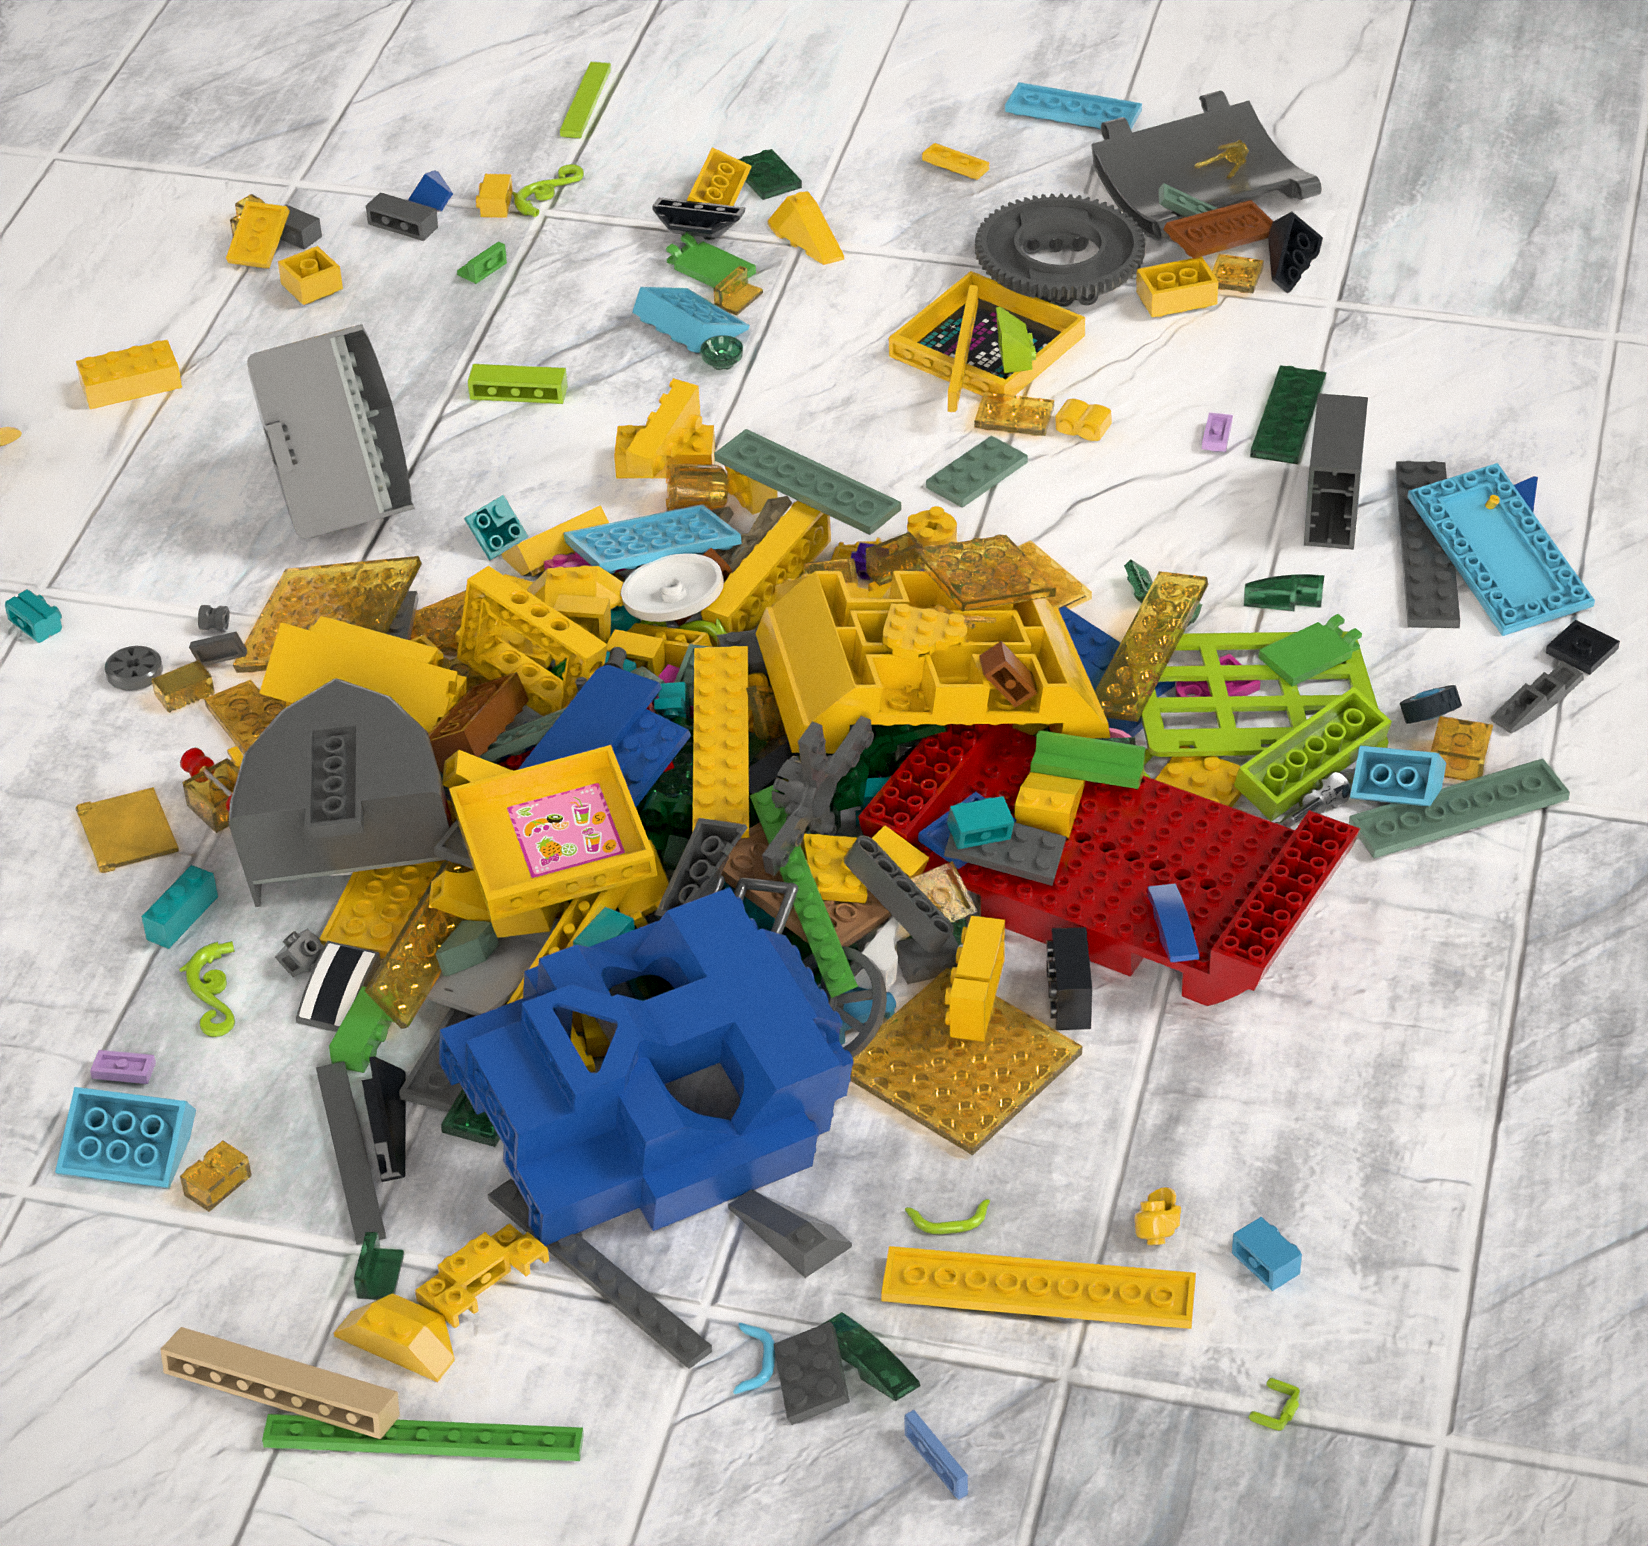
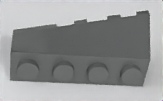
M699 818L656 910L655 916L660 920L667 910L712 894L733 847L748 827L745 824Z

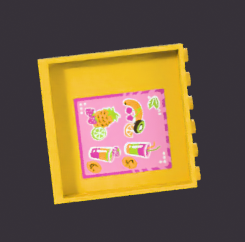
M611 745L449 788L453 810L491 921L658 876L653 850Z

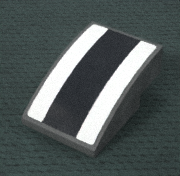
M327 941L308 979L298 1008L296 1023L337 1032L362 986L370 988L381 971L379 952Z

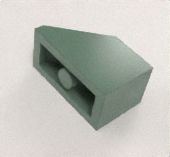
M462 920L435 953L443 976H450L485 962L499 945L498 938L491 922Z

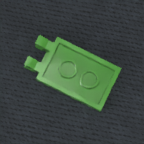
M687 233L681 236V241L686 243L681 250L674 244L666 247V252L672 254L667 258V263L674 265V270L726 294L756 273V265L704 241L698 244L693 236Z
M1336 614L1324 626L1317 622L1260 649L1258 658L1293 687L1351 659L1352 652L1360 649V645L1356 640L1362 637V633L1354 628L1342 638L1343 631L1338 626L1344 624L1345 619L1341 615Z

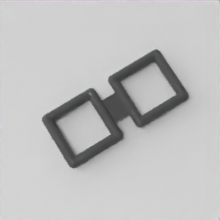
M673 869L666 871L669 881L675 870ZM722 875L720 876L713 893L722 890V887L725 882V879ZM740 878L734 895L736 897L739 896L742 901L747 889L785 894L771 929L772 932L782 934L798 893V886L795 883ZM656 910L649 914L648 924L659 921L655 916Z

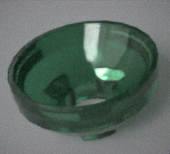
M714 336L702 343L700 349L701 357L705 363L716 370L730 369L741 360L743 345L740 340L731 336Z

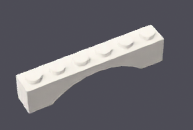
M923 878L917 887L947 918L953 910L955 887ZM892 915L888 918L884 927L878 929L874 939L871 942H867L862 952L878 966L885 981L886 992L896 981L898 955L895 951L897 949V941H902L910 936ZM863 968L855 976L856 982L859 987L868 990L872 989L870 978Z

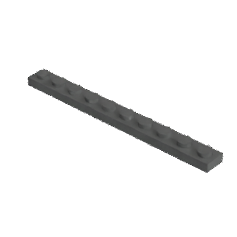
M510 1178L488 1194L489 1202L526 1233L529 1232L534 1236L528 1225L529 1207L515 1182ZM577 1233L546 1246L552 1255L688 1369L712 1352V1345Z

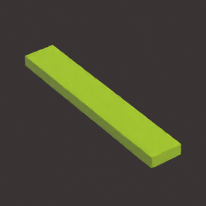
M590 61L560 128V137L582 138L610 74L611 63Z

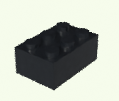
M1086 927L1052 928V940L1046 941L1047 958L1051 957V960H1046V975L1052 978V981H1048V997L1054 999V1001H1050V1019H1056L1057 1030L1091 1029L1092 981Z

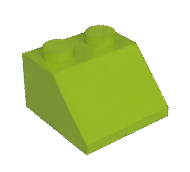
M996 307L998 344L1004 373L1033 370L1032 360H1036L1035 346H1033L1032 333H1027L1025 323L1002 307Z

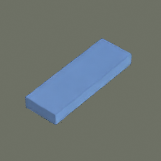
M915 1410L905 1414L904 1427L907 1439L955 1498L959 1500L967 1496V1473Z

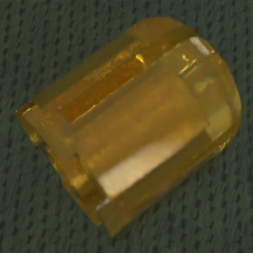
M675 463L667 466L665 482L667 483L668 497L665 498L667 511L702 504L709 510L726 506L729 483L728 476L722 466L717 464Z

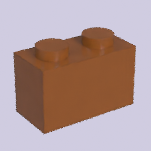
M1002 641L979 655L983 675L1015 708L1038 694L1031 671Z

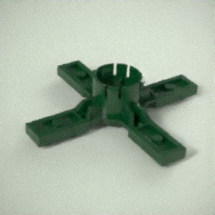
M871 725L872 732L874 733L871 745L868 748L865 747L860 754L857 765L851 767L846 776H842L837 783L833 803L837 811L863 805L867 778H879L876 771H878L881 778L889 777L896 766L894 751H897L898 744L947 732V725Z

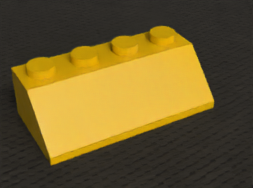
M712 147L687 201L734 206L752 166Z
M600 505L516 544L501 555L521 576L531 573L533 577L545 571L544 561L553 559V556L575 554V551L565 543L564 532L608 524L609 521Z

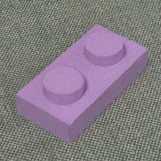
M1209 412L1202 440V449L1226 452L1233 415Z
M98 1050L90 1070L92 1079L148 1084L156 1064L155 1056Z

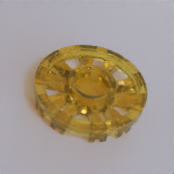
M437 608L435 610L430 609V613L425 611L424 614H421V618L416 621V634L419 637L430 632L427 638L434 645L453 642L456 640L455 633L461 627V614L458 612L454 613L453 609L449 610V608L446 611H437Z

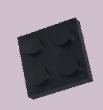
M1574 620L1547 645L1546 654L1591 675L1619 649L1620 641L1578 620Z

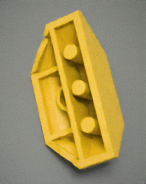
M599 566L548 568L526 590L552 608H554L559 594L610 598V609L624 605L621 596L623 582Z
M393 1293L351 1311L334 1331V1337L435 1382L442 1378L455 1361L444 1315Z

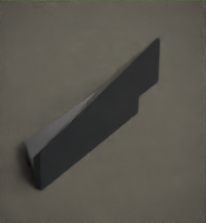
M375 1056L369 1057L372 1078L362 1080V1086L381 1181L385 1182L405 1177L406 1101L400 1099L399 1091L406 1081V1072Z

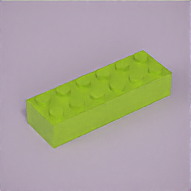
M1354 686L1242 765L1238 770L1234 786L1272 822L1297 804L1301 795L1308 793L1311 789L1316 790L1320 785L1319 779H1324L1326 775L1332 772L1340 773L1355 762L1360 746L1376 747L1386 739L1392 721Z

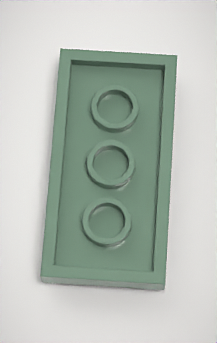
M991 435L926 480V488L963 508L1027 464L1028 455Z

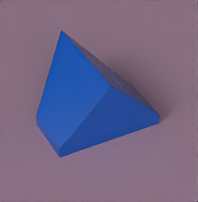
M433 170L423 175L408 201L442 211L452 197L453 192L440 173Z

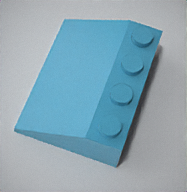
M640 287L632 313L640 317V321L654 325L656 327L655 330L669 334L673 341L687 345V349L695 353H700V350L710 351L747 331L750 326L688 288Z
M74 1087L55 1173L170 1189L191 1137L196 1109L187 1101Z

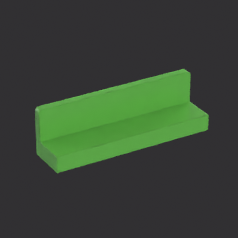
M1039 730L1036 739V752L1031 762V772L1138 789L1144 775L1145 747Z

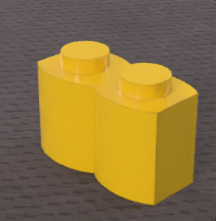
M1067 399L1055 416L1056 430L1072 436L1079 435L1086 440L1100 441L1112 424L1111 410L1103 405H1089L1079 399Z

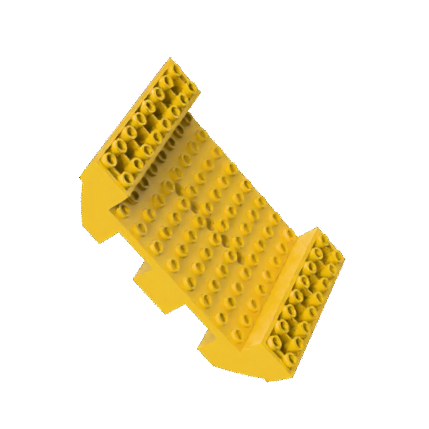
M815 571L794 586L772 607H766L756 631V637L792 753H799L798 741L813 721L823 727L826 753L834 754L848 735L850 725H855L861 716L870 719L871 725L892 726L894 724H910L913 726L937 724L943 726L947 724L1025 725L1027 723H1042L1048 725L1050 731L1054 733L1110 741L1108 721L1058 607H1052L1036 585L1021 571H995L991 598H955L944 571H893L889 598H851L841 571ZM891 603L907 604L910 607L920 609L930 608L949 615L953 613L963 615L965 618L964 623L967 626L965 643L961 647L959 644L950 645L949 650H935L932 655L928 653L919 654L918 659H904L893 655V649L887 645L885 647L882 645L883 629ZM1000 641L1031 671L1038 693L1016 708L983 675L979 655Z

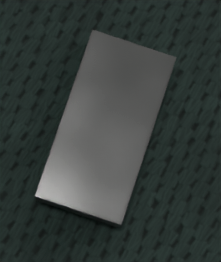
M237 631L192 641L189 646L200 667L245 657L247 654V649Z

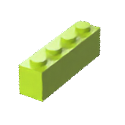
M473 364L468 378L470 400L563 404L568 388L566 368Z

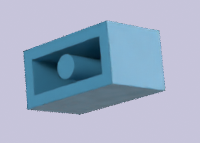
M1262 1216L1233 1233L1232 1254L1271 1291L1300 1275L1302 1254L1299 1248L1287 1241L1280 1234L1279 1230L1274 1225H1270Z

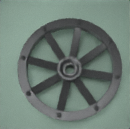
M842 946L847 959L855 961L851 965L854 977L864 968L870 978L872 989L844 993L831 998L823 977L821 978L820 989L825 991L830 1007L833 1011L839 1013L841 1020L859 1032L853 1041L843 1047L844 1050L850 1052L853 1058L863 1051L877 1034L885 1015L887 992L884 978L878 966L863 953L853 948ZM813 953L802 961L805 967H809L811 971L818 967ZM873 999L871 1012L865 1025L843 1010L846 1003Z

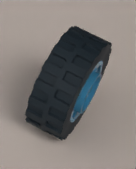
M1456 685L1426 690L1399 703L1406 724L1431 720L1462 706Z

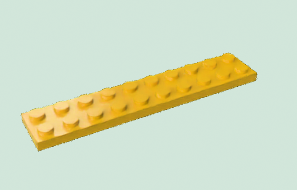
M748 646L694 648L693 830L699 818L745 824L748 828L741 838H749Z
M889 1246L881 1301L1192 1329L1196 1273Z

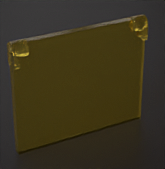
M154 787L93 803L91 801L81 803L75 807L101 873L179 852V847Z

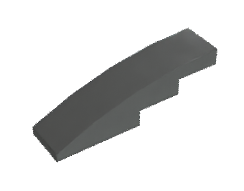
M1562 661L1550 674L1543 672L1531 685L1525 683L1491 717V721L1509 733H1514L1533 722L1566 697L1584 680L1583 673Z

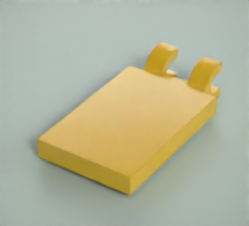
M649 840L655 856L658 876L633 882L618 905L620 913L634 918V925H636L637 929L648 925L645 916L657 910L670 882L651 840Z

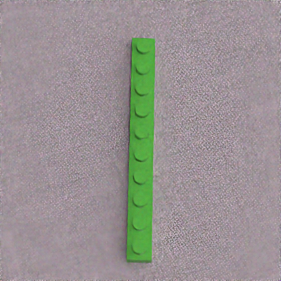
M773 785L750 795L769 845L785 824L787 817L785 808H776L772 801V791L779 793L778 790L773 789ZM799 845L791 852L787 864L779 870L784 882L795 883L798 886V893L793 905L831 998L858 987V984L801 845Z
M268 1414L262 1442L264 1448L580 1461L584 1432L583 1427L396 1420L385 1435L378 1439L302 1415Z

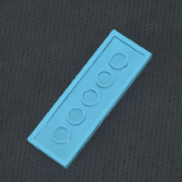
M1018 82L1005 104V112L1015 115L1032 116L1037 119L1044 118L1056 122H1067L1077 126H1090L1100 130L1103 122L1124 117L1132 130L1142 112V103Z

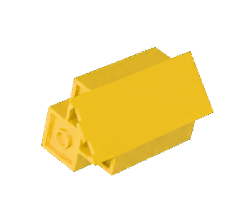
M320 616L317 622L310 626L309 630L280 623L259 694L287 701L286 707L329 681L338 678L392 697L429 733L466 693L467 677L457 675L456 671L439 667L438 648Z

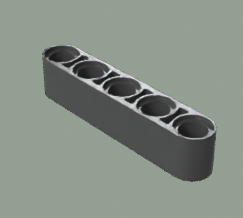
M864 835L859 836L844 856V863L923 949L931 953H937L953 933V925L872 838Z

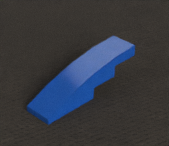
M1176 884L1148 886V898L1153 906L1154 920L1159 928L1160 942L1170 962L1199 959V952L1191 923Z

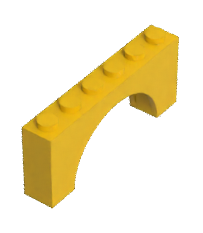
M458 750L445 760L442 783L444 786L452 788L512 772L513 770ZM474 869L465 873L444 871L431 881L430 907L466 920L491 922Z

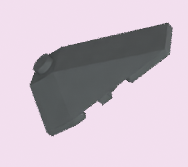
M752 1189L728 1204L729 1210L804 1278H807L852 1247V1243L832 1225Z

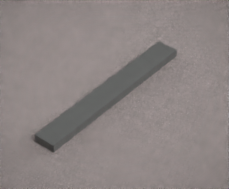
M345 1062L316 1067L356 1245L386 1239Z

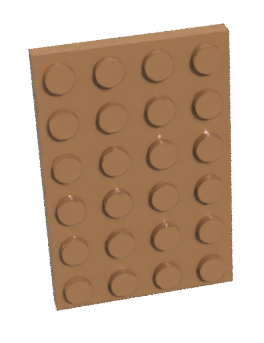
M760 822L749 829V838H740L721 874L725 882L734 889L740 878L784 882L780 870L775 876L766 873L764 870L762 855L768 848L769 843ZM747 889L745 897L776 919L785 894ZM868 889L866 903L823 900L840 943L844 947L850 946L884 923L892 915ZM793 905L785 926L809 943Z

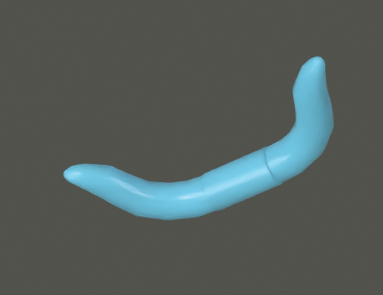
M744 1323L738 1324L740 1330L748 1336L759 1339L763 1343L762 1370L756 1377L738 1384L733 1390L734 1394L760 1388L769 1381L775 1367V1342L771 1334L762 1328Z

